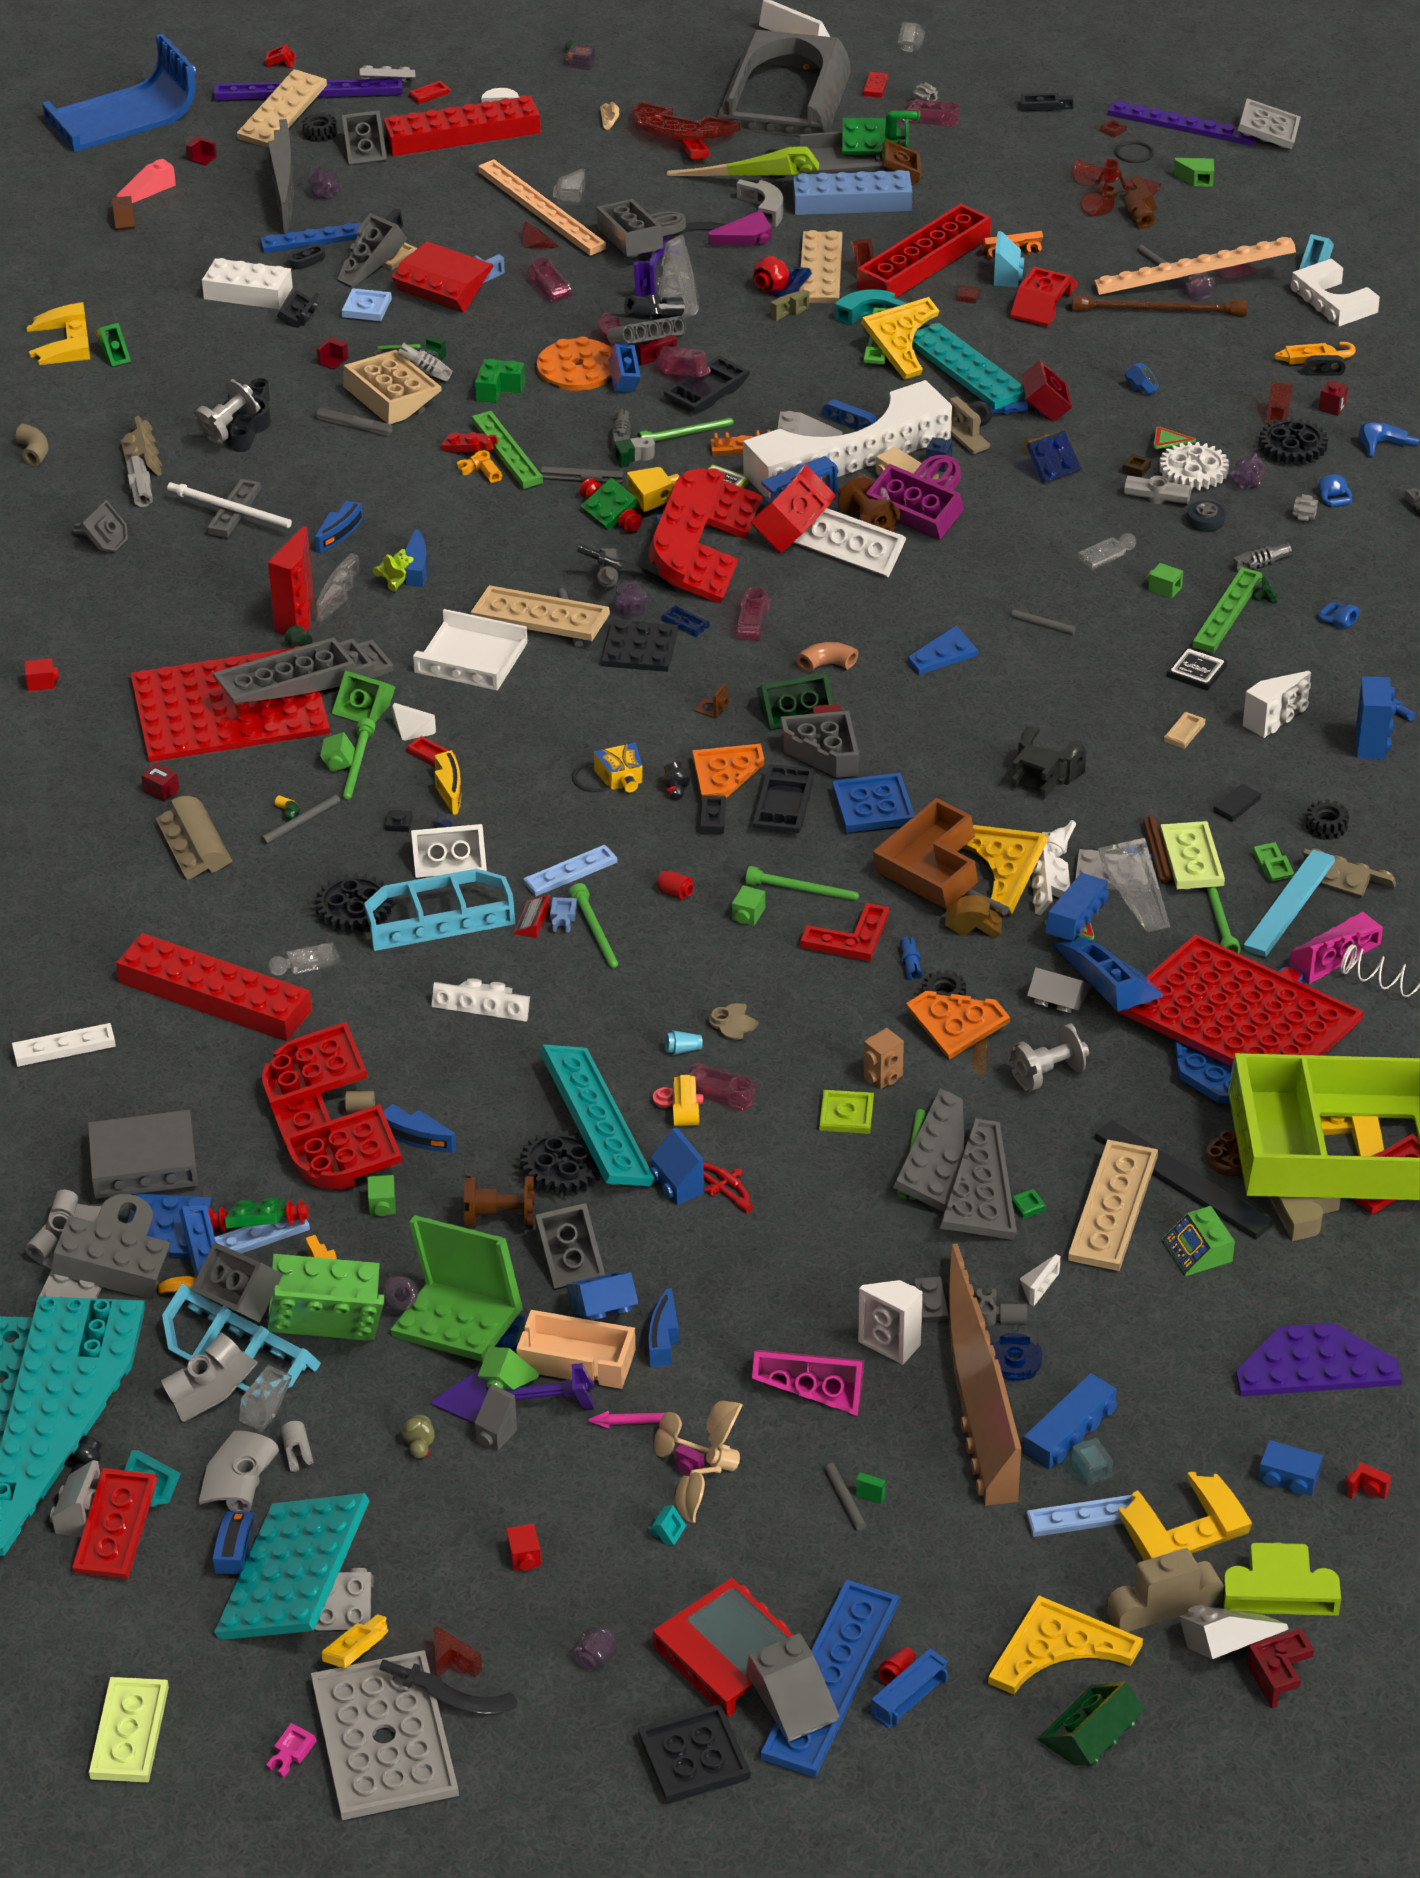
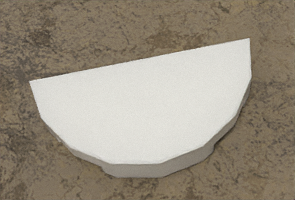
M494 88L486 91L481 99L482 102H493L504 98H519L517 92L508 88Z

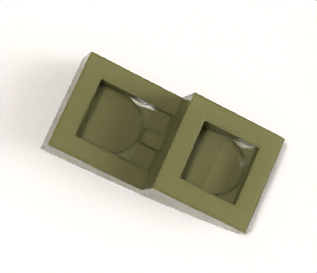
M807 290L798 291L772 301L771 319L778 321L789 313L798 315L808 309L810 292Z

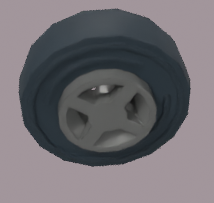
M1201 500L1190 505L1187 511V520L1190 526L1197 530L1214 531L1224 525L1226 513L1221 504L1214 501Z

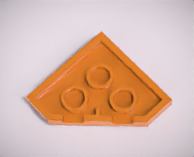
M761 744L692 750L701 800L703 796H726L727 798L764 766Z
M925 991L906 1003L908 1011L949 1060L1010 1023V1016L994 999L982 1001L971 999V996L956 994L944 996L937 995L933 991Z

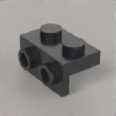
M294 290L280 309L277 317L299 328L302 322L307 323L311 314L317 309L319 305L317 299L320 294L316 292L312 298H309Z

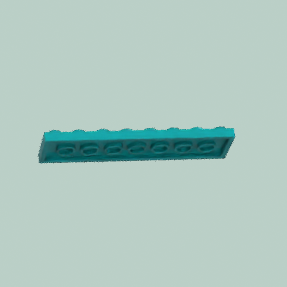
M940 323L918 329L914 334L912 348L981 400L988 403L993 409L1025 399V390L1020 382Z
M543 1044L540 1054L604 1181L612 1185L651 1186L655 1178L588 1049Z

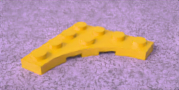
M927 297L862 318L861 324L902 378L906 380L921 375L923 370L914 350H912L914 334L925 322L938 317L939 310L931 299Z
M973 825L975 837L961 849L979 855L990 865L995 877L991 899L1008 906L1009 912L1007 914H1012L1048 838L1045 833Z
M1038 1596L990 1673L988 1684L1015 1695L1020 1686L1038 1671L1055 1663L1071 1659L1099 1658L1131 1666L1143 1645V1638Z

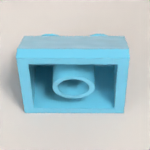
M998 231L995 250L994 286L1018 287V281L1023 280L1024 258H1021V249L1003 232Z

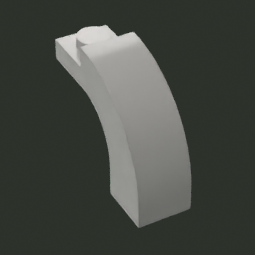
M741 179L737 182V199L760 205L758 211L762 210L770 226L777 227L783 218V196L781 191L773 184L760 180L758 184Z

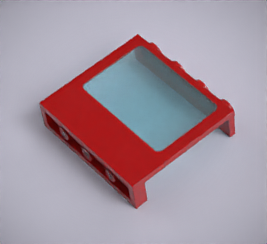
M731 1578L654 1629L653 1647L713 1706L721 1704L728 1718L736 1713V1699L754 1687L746 1674L749 1654L791 1637L793 1634L782 1620H777L769 1612L764 1603L758 1602L751 1596L749 1590L744 1585H740Z

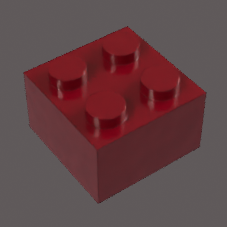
M1041 360L1021 375L1022 387L1026 395L1025 400L1030 406H1035L1044 418L1048 417L1051 421H1056L1072 408L1067 383Z

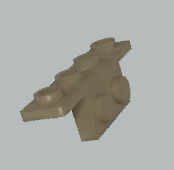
M959 397L950 398V404L952 405L951 435L972 454L989 449L990 443L979 434L980 416Z
M136 416L137 429L125 435L121 440L126 464L132 456H139L146 461L147 466L157 476H161L160 466L162 464L157 456L159 452L154 445L156 441L151 433L153 429L147 420L143 421L139 416Z
M1312 848L1311 850L1304 849L1303 856L1306 860V858L1309 856L1312 850H1316L1319 852L1323 851L1315 848ZM1337 855L1334 856L1335 863L1319 883L1361 898L1365 893L1369 880L1392 888L1396 886L1395 878L1390 872L1385 870L1375 871L1366 864L1359 862L1356 864L1349 863L1345 858Z

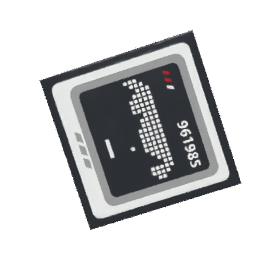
M1186 647L1167 671V677L1208 691L1226 669L1228 661Z

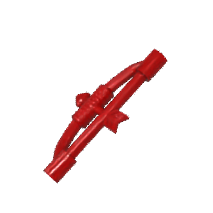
M703 1162V1169L716 1173L722 1179L719 1183L704 1171V1179L711 1184L704 1189V1192H710L711 1197H713V1195L721 1191L745 1213L753 1210L748 1192L741 1184V1181L736 1178V1176L740 1177L742 1175V1169H735L733 1174H731L724 1168ZM727 1183L732 1188L737 1189L742 1197H738L723 1185Z

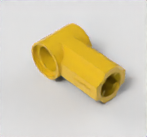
M690 1075L674 1077V1126H698L699 1104L696 1103L695 1077Z

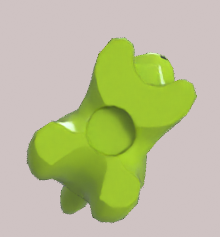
M401 549L394 557L387 554L381 564L373 568V572L377 577L382 576L386 578L388 588L396 592L406 578L405 568L413 561V557H408L405 549Z

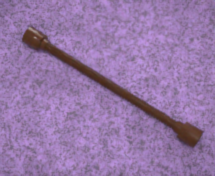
M1073 295L1072 311L1077 312L1088 311V309L1098 307H1112L1115 309L1117 307V309H1182V311L1213 310L1216 312L1221 310V312L1230 313V315L1247 316V300H1231V303L1221 305L1220 303L1189 304L1185 302L1184 304V302L1096 301L1089 299V296Z

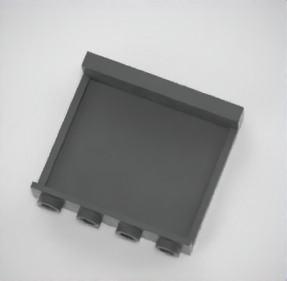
M843 131L799 134V147H808L820 163L819 171H811L805 174L885 171V166H882L879 155H842Z
M190 1110L88 1122L95 1199L112 1197L119 1194H137L198 1186Z

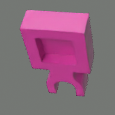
M291 1723L274 1746L278 1754L273 1756L266 1764L268 1770L273 1771L277 1765H282L278 1772L284 1778L290 1771L292 1761L301 1764L316 1743L315 1736Z

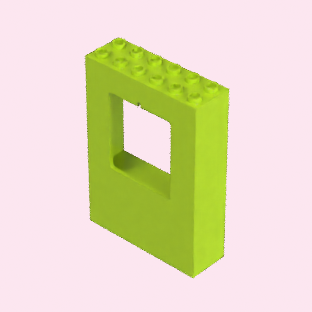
M1235 1053L1228 1094L1247 1196L1420 1200V1158L1327 1155L1320 1116L1411 1118L1415 1121L1420 1142V1058Z

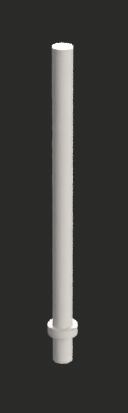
M170 482L167 486L168 491L175 492L180 497L188 496L290 528L292 523L290 519L187 488L185 484L178 485Z

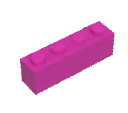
M1361 912L1354 917H1350L1340 925L1332 927L1322 935L1314 937L1304 945L1296 947L1291 951L1289 967L1298 968L1303 974L1302 979L1310 984L1339 968L1343 956L1350 945L1357 946L1356 958L1361 948H1363L1362 954L1380 945L1383 927L1367 914ZM1352 951L1350 952L1346 963L1350 961Z
M756 1350L754 1351L752 1379L858 1416L865 1360Z

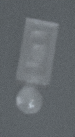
M1130 533L1123 534L1119 541L1111 537L1080 551L1078 559L1093 570L1126 555V550H1132L1135 547L1136 538Z
M333 942L288 951L286 952V959L282 956H275L269 961L268 967L274 975H282L288 968H291L293 974H298L339 964L340 956Z

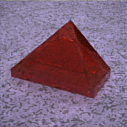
M527 221L524 222V248H558L559 245L541 230Z
M871 238L851 242L856 271L858 267L875 257Z

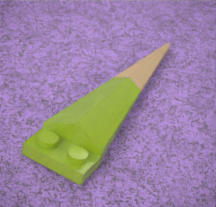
M787 147L769 154L728 164L667 171L666 175H799L800 171L805 173L819 171L820 163L808 147Z

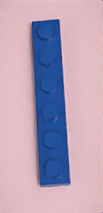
M362 222L347 223L334 227L327 226L321 229H307L300 232H287L280 235H268L260 237L261 246L264 253L304 248L313 244L324 245L356 240L358 236L356 232Z

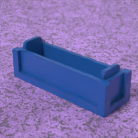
M931 1648L927 1650L871 1699V1716L888 1729L893 1724L897 1725L899 1719L938 1684L942 1681L945 1683L948 1680V1672L945 1669L948 1661Z

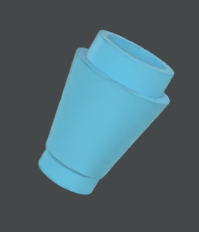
M674 1030L671 1033L665 1034V1050L667 1053L676 1055L702 1049L703 1041L701 1035Z

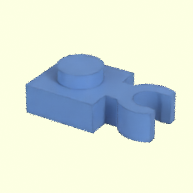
M553 897L550 913L553 932H556L559 926H565L566 933L570 932V921H575L577 898Z

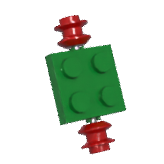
M612 477L603 486L594 478H589L581 484L580 494L587 499L581 505V508L607 530L614 527L617 523L627 533L637 531L640 528L642 517L633 510L640 503L639 500Z
M277 1197L265 1198L262 1202L253 1203L252 1200H241L234 1205L229 1214L224 1207H220L219 1212L214 1213L212 1208L208 1209L213 1233L216 1228H220L225 1233L227 1228L277 1224L281 1218L285 1219L290 1226H293L295 1220H299L304 1225L305 1219H309L308 1204H304L302 1199H299L298 1205H293L291 1200H288L287 1203L286 1200H278Z

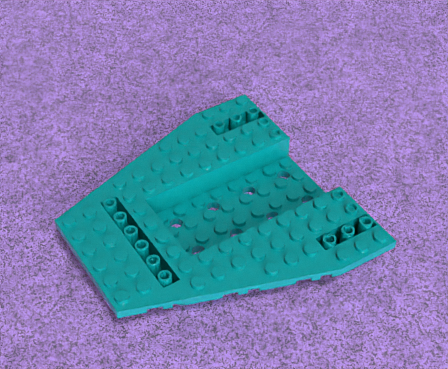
M38 1296L33 1318L0 1316V1377L8 1378L3 1383H0V1556H5L20 1534L24 1521L27 1517L32 1516L39 1499L45 1497L64 1469V1463L71 1453L74 1454L79 1447L78 1442L82 1436L87 1435L106 1407V1401L111 1393L117 1391L120 1386V1380L131 1370L145 1312V1302L143 1300ZM9 1337L18 1338L11 1343L5 1341Z

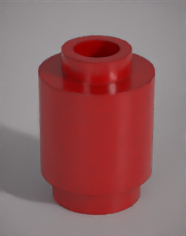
M671 870L663 871L657 880V887L661 889L662 893L682 900L687 896L689 897L694 890L691 877Z

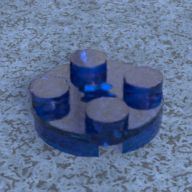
M1008 1333L1000 1336V1340L995 1344L994 1341L991 1343L995 1350L994 1358L999 1361L1004 1379L1019 1381L1032 1379L1036 1376L1042 1365V1349L1038 1343L1036 1346L1030 1341L1031 1337L1020 1333ZM1012 1355H1018L1019 1359H1012Z

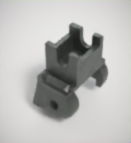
M1030 726L1023 731L1018 742V756L1012 763V769H1018V771L1012 778L1011 787L1016 789L1019 784L1041 792L1040 798L1045 799L1057 783L1068 785L1085 773L1086 751L1084 745L1075 740H1072L1067 745L1064 753L1033 746V740L1040 733V728Z

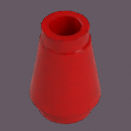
M904 1647L883 1661L878 1671L880 1680L885 1685L891 1683L916 1660L915 1652L908 1647Z

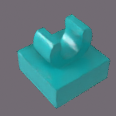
M671 1505L664 1506L661 1513L655 1517L653 1525L649 1526L648 1529L655 1538L660 1537L665 1545L672 1546L677 1542L686 1524L675 1507Z

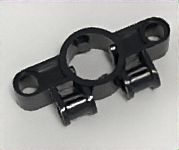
M265 378L253 379L249 384L253 391L252 397L261 408L256 413L257 415L243 416L248 413L239 408L232 415L233 420L226 425L229 433L227 439L231 440L232 449L236 452L249 450L256 433L266 430L271 424L269 383ZM229 393L228 399L225 401L224 405L231 399Z

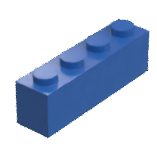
M1080 873L1049 911L1045 933L1073 941L1078 934H1082L1086 923L1090 924L1093 915L1098 914L1101 905L1106 904L1108 900L1109 890H1106L1108 881Z
M1090 1373L1024 1436L1023 1454L1047 1469H1050L1055 1463L1060 1464L1072 1447H1078L1089 1431L1093 1432L1097 1429L1103 1417L1106 1415L1110 1416L1117 1407V1389Z

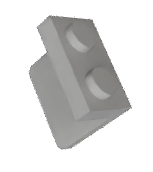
M351 1568L350 1572L338 1573L315 1629L318 1631L349 1630L357 1623L364 1625L371 1620L372 1573L367 1572L366 1568Z

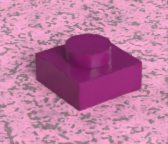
M680 1444L675 1450V1467L681 1473L690 1475L692 1470L704 1468V1454Z

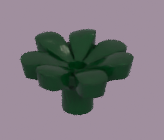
M1265 576L1262 577L1261 590L1254 593L1257 600L1259 601L1267 597L1272 603L1278 602L1276 599L1278 596L1272 591L1268 579Z

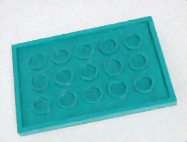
M360 1493L272 1503L246 1560L244 1570L237 1580L214 1631L218 1639L225 1640L314 1631L370 1501L366 1494Z

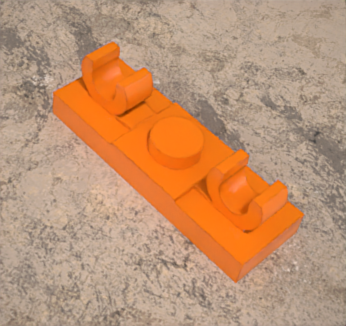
M1042 231L1006 235L1020 249L1026 247L1025 252L1027 254L1031 253V247L1036 248L1037 253L1041 251ZM997 237L984 238L981 249L983 253L988 252V259H992V253L996 250Z
M759 430L756 431V436L760 435ZM726 432L725 438L718 439V435L715 433L714 439H711L712 456L743 454V441L753 437L741 435L730 438L729 433Z

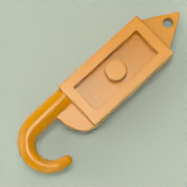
M1349 342L1339 343L1340 346L1349 348V350L1336 351L1334 347L1326 343L1286 346L1284 350L1276 353L1275 359L1287 361L1289 364H1303L1308 357L1313 355H1338L1344 359L1353 356L1356 349Z

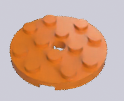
M584 336L576 339H559L539 354L537 372L544 382L557 385L559 389L571 391L594 389L606 384L607 380L612 378L608 362L612 347Z

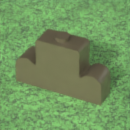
M1268 1196L1292 1241L1318 1235L1321 1230L1323 1214L1338 1211L1341 1198Z
M1188 1548L1180 1549L1139 1562L1136 1566L1134 1587L1122 1586L1110 1594L1107 1615L1114 1627L1126 1632L1186 1614L1188 1609L1193 1606L1204 1605L1208 1607L1223 1602L1224 1585L1210 1562L1202 1561L1197 1563Z

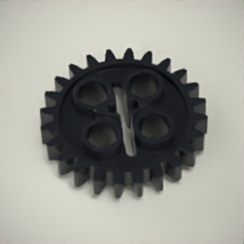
M1291 417L1290 421H1287L1285 418H1283L1282 422L1275 419L1274 424L1269 422L1268 427L1263 426V431H1260L1259 445L1260 450H1264V455H1269V459L1277 458L1276 462L1283 460L1286 465L1289 462H1292L1293 465H1296L1297 462L1304 465L1305 461L1312 463L1313 459L1319 460V456H1324V452H1327L1328 437H1326L1327 433L1323 432L1322 427L1317 428V423L1310 425V420L1302 422V418H1300L1298 421H1295Z
M357 873L351 878L348 874H345V879L337 876L336 882L328 880V886H321V891L317 892V898H315L316 915H319L320 921H324L325 926L332 925V930L340 927L342 933L346 929H350L351 933L355 929L363 932V927L370 929L364 903L380 888L385 886L384 881L376 882V876L367 879V874H364L361 878L358 877ZM392 897L387 898L373 911L376 925L381 924L380 919L387 920V914L392 913Z
M555 1130L554 1135H550L547 1131H545L544 1137L536 1134L535 1140L529 1139L528 1145H523V1151L520 1153V1170H523L522 1176H533L535 1189L544 1187V1193L554 1190V1195L557 1196L559 1191H563L564 1195L568 1196V1192L572 1191L575 1195H578V1189L586 1192L588 1186L594 1187L595 1181L600 1180L601 1173L584 1139H578V1133L569 1136V1132L566 1130L563 1135H560L558 1130Z

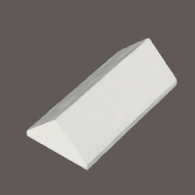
M763 0L759 26L775 32L830 37L822 21L772 0Z

